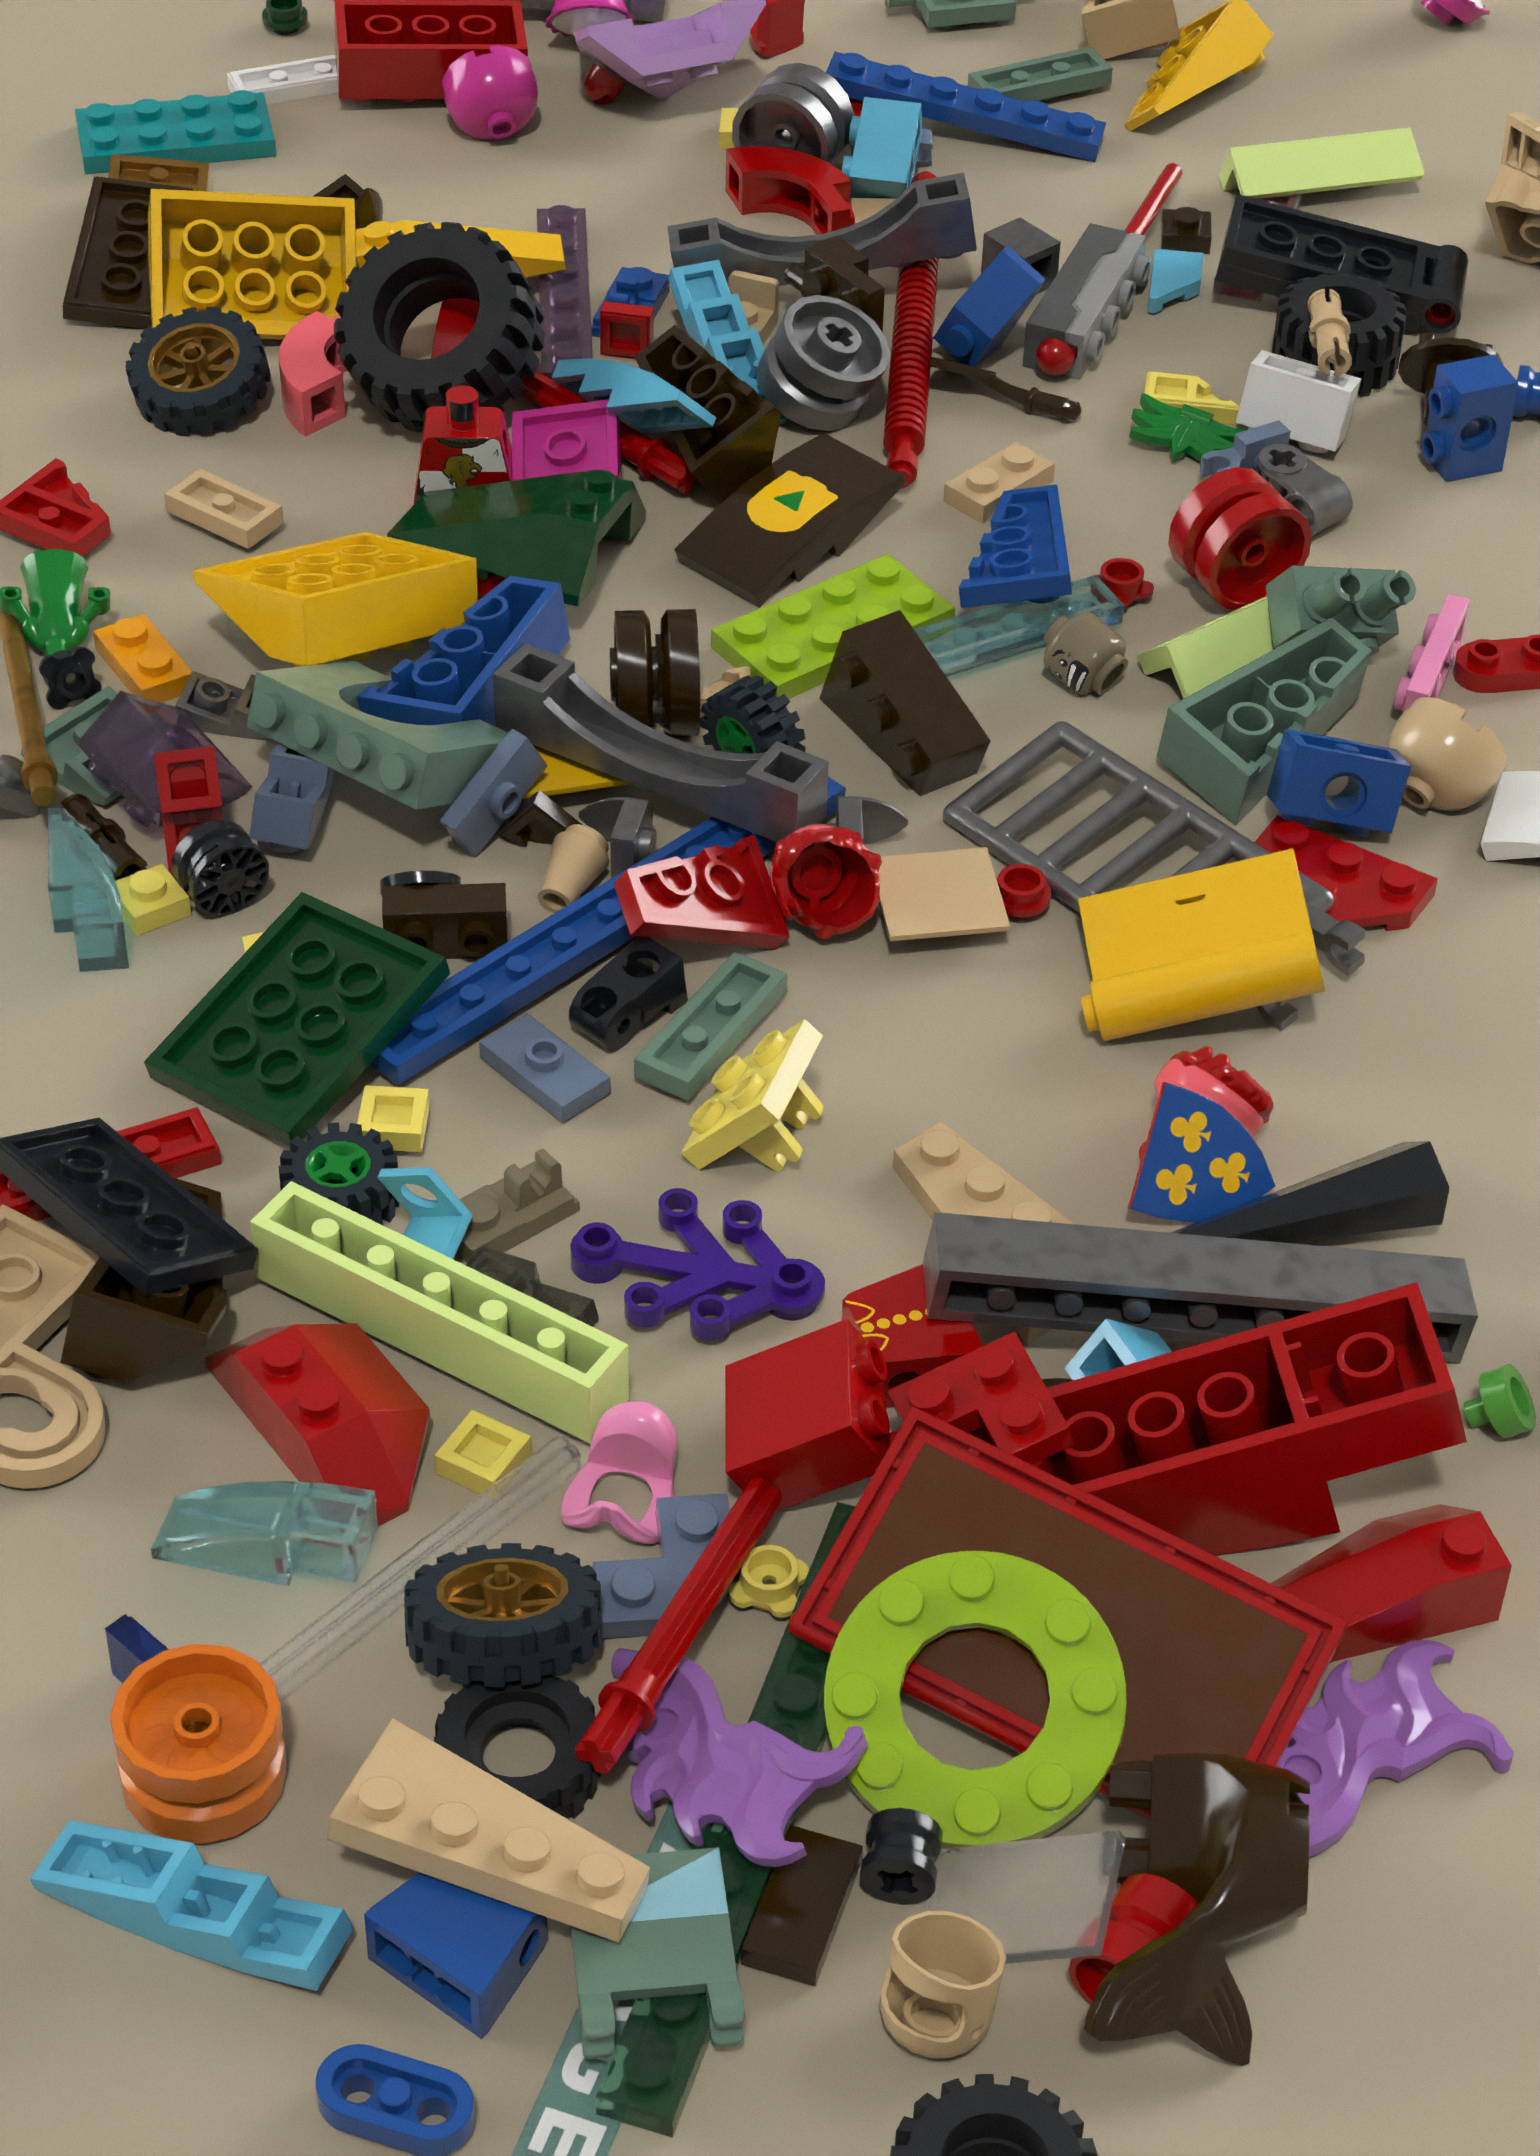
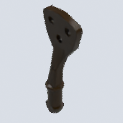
M930 357L928 366L974 377L989 388L1004 395V397L1025 406L1028 413L1038 412L1076 420L1081 414L1082 409L1079 402L1041 392L1036 387L1031 388L1029 391L1010 385L997 377L996 372L946 359Z

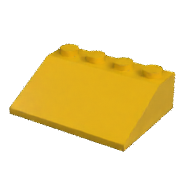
M151 189L148 211V263L152 327L155 328L159 325V319L171 313L173 317L183 314L182 310L196 307L197 311H206L207 307H219L222 313L227 314L230 310L237 312L242 316L244 323L249 320L255 326L257 334L260 335L261 339L283 340L292 327L316 311L329 319L338 316L339 314L335 308L339 294L341 292H348L349 287L345 280L352 269L356 267L354 198Z
M367 531L193 570V581L269 657L293 663V667L327 664V662L337 659L344 661L366 660L371 657V651L380 648L388 650L412 648L416 639L424 637L430 639L441 629L448 630L462 625L465 622L463 612L478 601L476 558Z

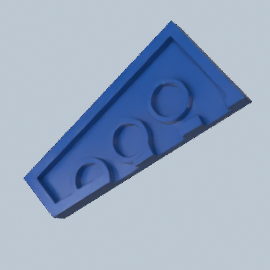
M1057 484L1004 491L990 520L991 532L984 533L980 541L981 554L979 557L972 558L968 567L969 579H963L958 588L961 608L1025 600L1044 604L1053 602L1060 596L1072 595Z

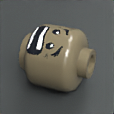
M1081 612L1070 619L1066 616H1061L1049 627L1043 639L1044 643L1048 645L1043 659L1046 669L1079 696H1085L1093 692L1102 695L1108 692L1121 678L1128 665V660L1124 657L1126 652L1124 639L1091 612Z

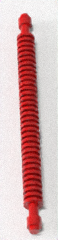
M922 171L912 178L911 184L914 181L936 178V176L931 172ZM939 257L916 261L907 267L898 269L883 445L888 453L886 466L904 475L906 483L901 488H905L915 481L918 472L917 456H919L925 446L931 369L928 365L932 355Z

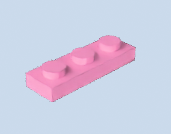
M1448 594L1440 614H1429L1423 633L1422 645L1417 644L1414 648L1408 677L1403 676L1400 680L1395 697L1394 710L1402 711L1403 714L1420 697L1439 698L1455 661L1456 653L1462 644L1470 599Z

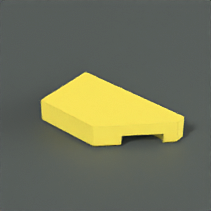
M1147 372L1145 394L1173 407L1182 408L1186 404L1214 414L1213 420L1221 424L1237 425L1235 422L1239 405L1232 400H1220L1211 393L1212 386L1198 376Z

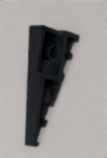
M1430 1141L1402 1142L1170 1233L1314 1245L1315 1239L1442 1225L1450 1187Z

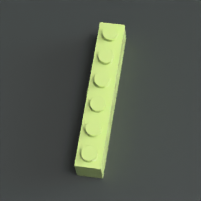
M290 1181L250 1221L252 1244L258 1248L254 1265L256 1278L346 1323H357L364 1332L591 1444L593 1433L603 1414L611 1407L629 1400V1344L303 1186Z

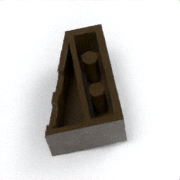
M901 610L842 631L819 699L919 796L977 774L991 740Z

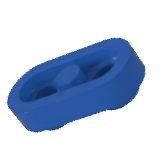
M354 2044L332 2052L321 2063L317 2071L316 2093L319 2111L329 2125L342 2132L419 2156H444L464 2145L473 2131L475 2116L471 2088L464 2078L449 2069L374 2046ZM355 2092H366L371 2095L369 2099L361 2103L346 2100L350 2094ZM431 2115H440L447 2119L438 2125H425L421 2123L424 2118Z

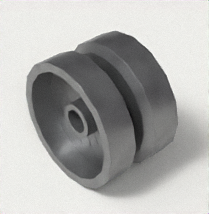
M799 62L780 65L762 80L755 92L749 95L739 107L732 122V141L735 147L766 146L800 151L823 159L831 164L849 141L850 125L854 111L848 94L834 77L820 68Z
M814 295L800 298L788 307L778 325L775 336L769 341L760 358L756 372L760 389L768 401L786 418L810 429L832 431L846 428L858 418L868 401L870 391L877 386L887 368L890 352L887 339L878 325L858 307L838 298Z

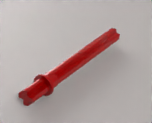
M537 370L532 378L525 376L522 381L526 389L521 395L542 408L588 402ZM620 421L621 456L637 466L639 474L649 480L658 478L683 494L690 493L693 482L697 481V479L690 473L685 460L672 452L670 443L662 438L652 439Z
M758 1477L750 1480L629 1667L624 1669L617 1681L606 1684L601 1690L598 1697L601 1710L575 1748V1754L579 1761L591 1762L595 1772L609 1773L635 1732L645 1731L652 1725L656 1718L654 1706L661 1697L663 1688L783 1502L780 1489L770 1486L765 1478Z

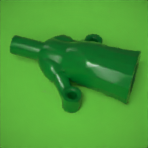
M47 549L33 551L23 558V564L20 566L25 580L30 612L22 602V590L19 587L4 586L0 588V610L5 614L13 615L22 626L25 639L34 648L44 652V657L60 650H73L86 640L89 625L98 615H104L110 611V590L106 587H92L88 589V603L80 613L84 580L88 566L86 565V560L73 551Z

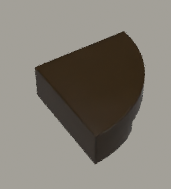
M538 790L520 805L511 817L503 822L499 833L509 840L525 846L528 841L553 844L554 837L558 833L565 831L570 825L581 823Z

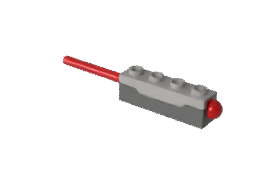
M1175 163L1166 165L1124 231L1092 223L1088 225L1026 322L1023 367L1040 370L1053 376L1064 374L1065 377L1081 380L1090 363H1097L1099 361L1106 337H1113L1115 335L1120 314L1122 311L1128 312L1130 310L1137 286L1143 287L1146 284L1150 272L1151 258L1144 256L1146 245L1145 233L1183 174L1179 165Z

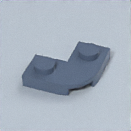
M727 1493L657 1498L655 1516L661 1557L593 1562L592 1568L597 1574V1581L600 1580L602 1639L649 1636L729 1513ZM735 1577L733 1578L732 1582L730 1583V1585H729L728 1588L726 1589L725 1593L723 1594V1596H722L721 1599L719 1600L718 1604H720L721 1601H722V1600L726 1597V1595L728 1594L729 1589H730L732 1583H733L734 1580H735Z

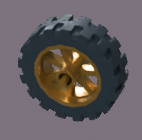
M196 307L182 310L183 314L173 317L171 313L159 319L160 324L155 328L147 327L140 334L141 341L132 344L129 350L131 360L126 361L125 367L137 407H139L141 415L147 422L153 420L155 428L167 432L169 429L175 430L176 435L190 436L191 432H200V435L203 436L215 433L214 429L224 426L225 429L238 424L237 419L243 414L246 417L252 414L257 408L255 404L257 400H263L267 394L266 382H270L271 373L260 335L257 334L255 326L249 320L244 323L242 316L237 312L230 310L227 314L222 313L219 307H207L206 311H197ZM228 359L233 360L232 365H221ZM182 384L180 388L174 387L176 385Z
M501 1543V1548L487 1549L486 1545L468 1547L465 1554L456 1555L454 1552H450L437 1557V1564L433 1566L424 1564L415 1571V1580H408L405 1584L406 1647H409V1655L416 1664L424 1662V1670L436 1677L442 1674L450 1675V1681L454 1683L470 1685L473 1680L484 1681V1687H505V1682L520 1681L521 1686L541 1682V1676L551 1674L557 1678L571 1672L572 1664L575 1662L583 1665L593 1656V1648H599L601 1644L600 1580L597 1581L595 1570L590 1565L581 1566L580 1558L566 1552L561 1556L554 1554V1548L536 1545L533 1549H522L521 1543Z

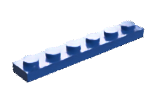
M835 51L826 71L827 74L836 79L849 98L863 101L864 97L921 103L922 117L1092 162L1096 160L1106 122L1095 120L1086 113L1064 112L1049 108L1040 101H1023L1004 96L1001 92L994 89H977L961 85L949 77H931L913 72L903 65L889 66L870 61L857 53L843 54Z

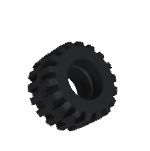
M1320 274L1313 278L1305 277L1298 280L1297 284H1290L1286 287L1284 294H1281L1279 297L1272 353L1318 366L1317 349L1312 346L1309 340V326L1312 321L1308 310V300L1315 291L1325 289L1326 301L1330 302L1329 289L1334 290L1341 298L1342 315L1347 318L1351 329L1348 348L1352 357V365L1345 374L1361 378L1358 394L1370 393L1371 389H1380L1386 386L1387 381L1393 380L1396 375L1406 321L1405 305L1400 303V297L1396 293L1387 291L1388 287L1380 283L1371 282L1367 278L1348 276V274ZM1329 363V364H1330V370H1333V371H1334L1333 364H1332V363Z
M976 2074L973 2086L964 2087L959 2078L942 2084L940 2099H936L929 2093H926L914 2103L913 2118L904 2116L896 2130L895 2146H891L890 2156H1098L1093 2138H1082L1084 2122L1074 2109L1061 2114L1059 2112L1060 2097L1045 2088L1037 2096L1028 2092L1029 2080L1011 2076L1010 2085L994 2084V2074Z

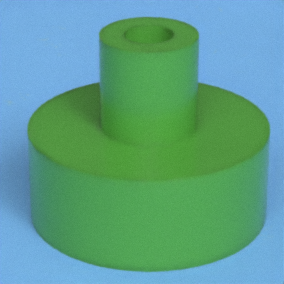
M1506 1364L1482 1373L1479 1377L1480 1396L1464 1402V1412L1470 1425L1475 1428L1491 1422L1494 1429L1503 1438H1509L1534 1429L1536 1414L1533 1400L1518 1370L1511 1364Z

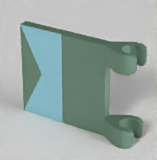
M719 1847L630 1855L649 1866L650 1873L647 1890L620 1942L618 1943L570 1926L583 2056L587 2059L611 2057L615 2054L614 2034L616 2024L612 2001L706 1993L711 2044L715 2047L742 2044V2025L745 2011L737 1976Z

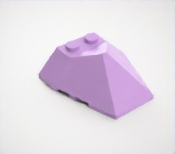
M730 0L720 2L693 16L633 26L632 18L586 26L574 33L575 41L583 55L659 100L665 99L699 78L717 75V66L733 59L764 9L766 0Z

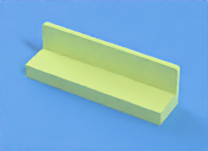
M1408 127L1231 147L1219 173V178L1223 191L1239 190L1242 196L1261 199L1416 181L1422 179L1424 169L1411 128Z
M1267 596L1138 654L1137 657L1145 676L1171 668L1181 694L1185 699L1272 651L1274 648Z

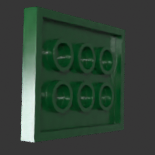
M301 892L144 1061L150 1078L289 1146V1142L296 1136L302 1140L306 1137V1130L315 1127L451 974L446 957Z

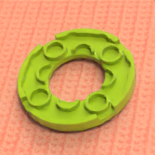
M959 1551L940 1554L906 1566L886 1578L860 1601L846 1620L833 1646L826 1670L824 1710L832 1749L840 1745L845 1737V1732L852 1726H860L868 1742V1748L861 1756L858 1764L845 1777L850 1787L874 1814L885 1809L905 1808L929 1815L938 1822L943 1831L941 1849L950 1851L984 1853L1008 1850L1034 1842L1064 1826L1078 1815L1100 1790L1102 1782L1110 1770V1765L1114 1762L1119 1746H1121L1125 1727L1127 1702L1123 1664L1116 1643L1100 1614L1084 1595L1056 1573L1021 1557L999 1552ZM981 1627L1001 1632L1003 1635L1015 1639L1032 1652L1046 1674L1050 1703L1044 1728L1025 1752L1001 1766L969 1770L942 1763L917 1744L903 1721L900 1694L909 1665L926 1644L949 1631Z

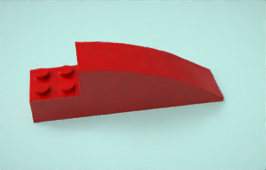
M1418 1282L1048 1387L1049 1393L1069 1426L1075 1445L1033 1464V1466L1217 1556L1269 1548L1339 1533L1341 1531L1327 1481L1467 1442L1455 1388ZM984 1426L969 1433L993 1445ZM899 1430L887 1434L888 1448Z

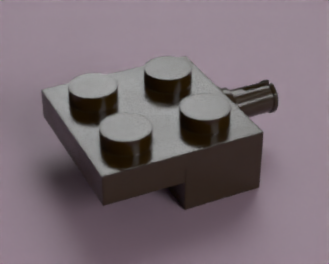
M836 236L805 248L804 269L797 263H793L786 268L784 276L787 277H784V281L799 290L803 297L822 295L841 299L863 311L875 321L883 333L885 287L868 276L869 258L840 237Z

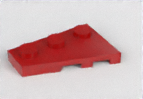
M755 835L741 838L735 845L721 848L720 845L705 848L697 856L680 859L675 856L627 869L614 882L631 936L777 949L790 937L785 920L780 912L777 898L772 890L770 877Z

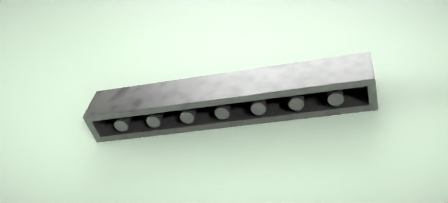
M934 1212L923 1257L928 1319L1094 1333L1105 1318L1158 1332L1161 1338L1209 1342L1418 1282L1445 1362L1461 1363L1478 1318L1465 1258Z

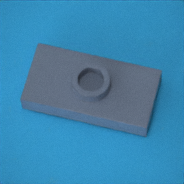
M514 729L509 731L441 817V824L459 847L474 857L478 856L503 822L518 810L522 798L547 767V764L528 737Z
M528 1013L479 1041L480 1058L562 1123L611 1093V1081L606 1073Z

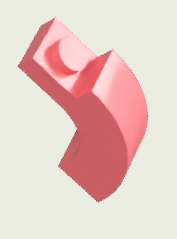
M318 311L308 315L292 327L284 337L279 349L283 410L293 427L305 437L346 417L343 373L348 370L338 354L340 345L334 338V322L336 318L341 317L338 315L329 319Z

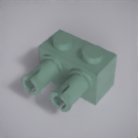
M1292 565L1265 585L1273 648L1281 646L1332 617L1372 650L1370 655L1372 656L1379 652L1381 645L1399 634L1396 609L1413 600L1416 594L1414 580L1403 570L1397 571L1396 574L1395 570Z

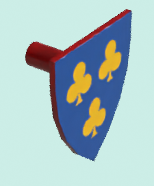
M1167 1082L1162 1083L1147 1140L1139 1149L1141 1162L1128 1209L1183 1222L1201 1221L1260 1198L1276 1186L1262 1151L1241 1122L1220 1104L1194 1091Z

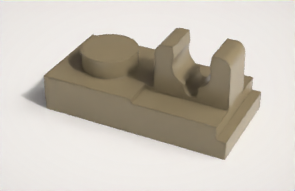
M545 1149L535 1152L536 1161L521 1169L512 1164L506 1168L504 1178L491 1185L487 1184L460 1199L473 1214V1217L456 1253L472 1269L481 1266L580 1211V1202L562 1186L561 1164Z

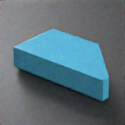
M1154 249L1148 313L1155 314L1162 311L1163 304L1175 298L1183 302L1200 294L1204 253Z

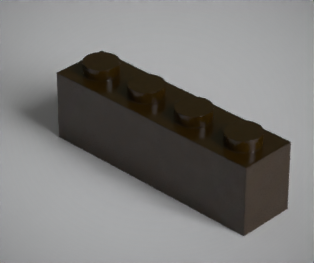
M676 325L672 326L635 356L640 369L659 376L716 417L713 427L671 431L690 473L720 503L725 501L749 479L772 464L781 412L771 402L761 397L745 381L735 376L723 363L713 358L702 346Z

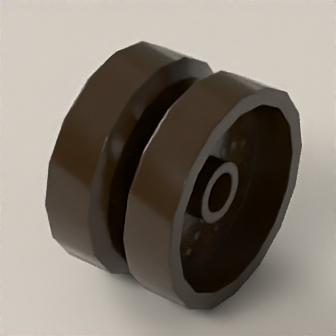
M696 609L666 610L660 621V634H655V646L651 644L650 619L644 610L614 611V648H610L609 652L611 701H616L618 709L651 728L653 727V701H657V707H662L663 728L670 737L698 736L700 729V667Z

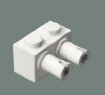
M1262 350L1250 364L1235 423L1248 426L1249 430L1279 420L1291 431L1290 439L1298 441V445L1301 448L1315 453H1326L1328 450L1335 452L1346 438L1361 378L1347 374L1335 377L1333 370H1331L1330 376H1326L1321 373L1316 365Z

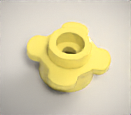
M761 1545L755 1547L741 1566L739 1580L732 1583L729 1589V1599L735 1606L740 1608L754 1606L759 1610L771 1612L775 1617L784 1618L791 1616L798 1609V1599L796 1597L798 1589L809 1580V1567L805 1562L796 1559L789 1550L781 1546Z

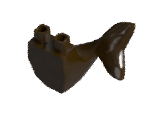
M1154 1754L1153 1761L1134 1760L1110 1765L1109 1806L1151 1809L1150 1839L1108 1836L1106 1880L1122 1884L1132 1874L1147 1873L1160 1876L1180 1886L1195 1898L1198 1904L1177 1927L1117 1963L1101 1981L1087 2011L1084 2030L1099 2041L1115 2042L1178 2030L1196 2044L1221 2059L1241 2066L1250 2063L1252 2043L1250 2018L1245 2001L1226 1963L1225 1953L1229 1946L1235 1942L1285 1924L1307 1913L1310 1833L1309 1804H1305L1298 1793L1310 1794L1309 1781L1289 1769L1225 1754Z

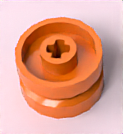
M191 1644L164 1650L140 1664L118 1688L110 1714V1722L117 1754L119 1777L125 1805L143 1828L164 1838L195 1844H207L236 1837L266 1817L282 1795L287 1773V1761L282 1737L281 1707L273 1678L256 1659L228 1646Z

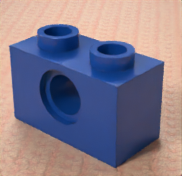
M1494 354L1437 365L1434 387L1430 390L1428 397L1430 411L1427 429L1421 439V449L1424 459L1435 468L1445 482L1503 470L1519 382Z
M1285 728L1267 796L1281 813V817L1287 821L1300 822L1305 826H1314L1316 819L1337 823L1336 826L1340 830L1358 836H1370L1372 830L1392 833L1411 766L1393 748ZM1342 776L1348 777V783L1342 792L1334 796H1325L1326 788L1332 780Z

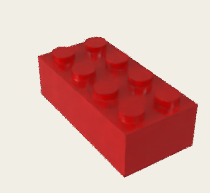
M334 0L335 60L339 99H351L356 102H368L373 99H398L403 102H415L419 99H444L443 76L449 66L463 54L474 50L477 57L482 54L491 53L489 46L501 45L515 48L528 57L521 1Z

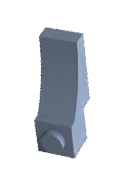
M278 743L270 754L268 775L255 792L249 833L250 839L265 841L267 848L283 853H294L300 851V849L308 850L319 833L322 815L338 771Z

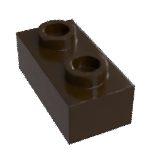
M506 883L382 886L383 929L446 957V959L482 958L508 942Z

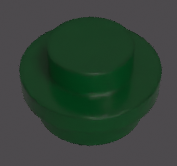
M267 0L266 8L262 11V21L265 26L272 29L275 33L283 35L293 34L307 23L308 12L302 6V0Z

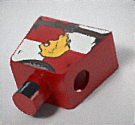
M464 385L452 387L446 392V406H432L426 409L416 472L414 504L428 491L512 481V447L504 413L497 407H479L478 392L473 387Z

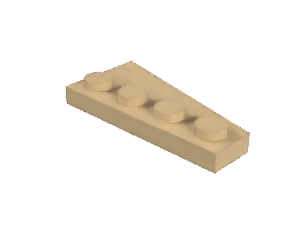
M942 1121L934 1124L894 1150V1171L932 1220L934 1212L1074 1224ZM1016 1326L1015 1328L1027 1345L1051 1330Z
M394 1718L391 1719L328 1819L327 1840L618 1943L648 1886L650 1867Z

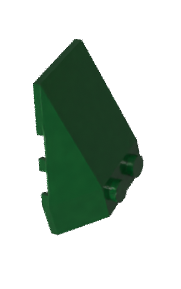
M590 470L587 472H573L428 491L387 533V536L474 557L477 563V578L482 580L488 578V572L504 578L512 575L561 583L564 604L579 606L596 584L598 543L603 537L630 541L646 521V509L633 481L618 479L609 471Z

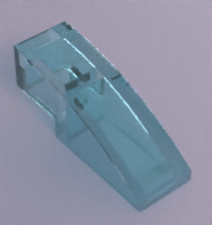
M48 808V891L54 932H74L80 972L129 968L121 898L112 870L99 847L73 818L61 808Z
M263 1481L206 1487L175 1495L152 1545L151 1555L153 1559L283 1586H289L295 1570L356 1583L378 1529L375 1491L326 1483Z

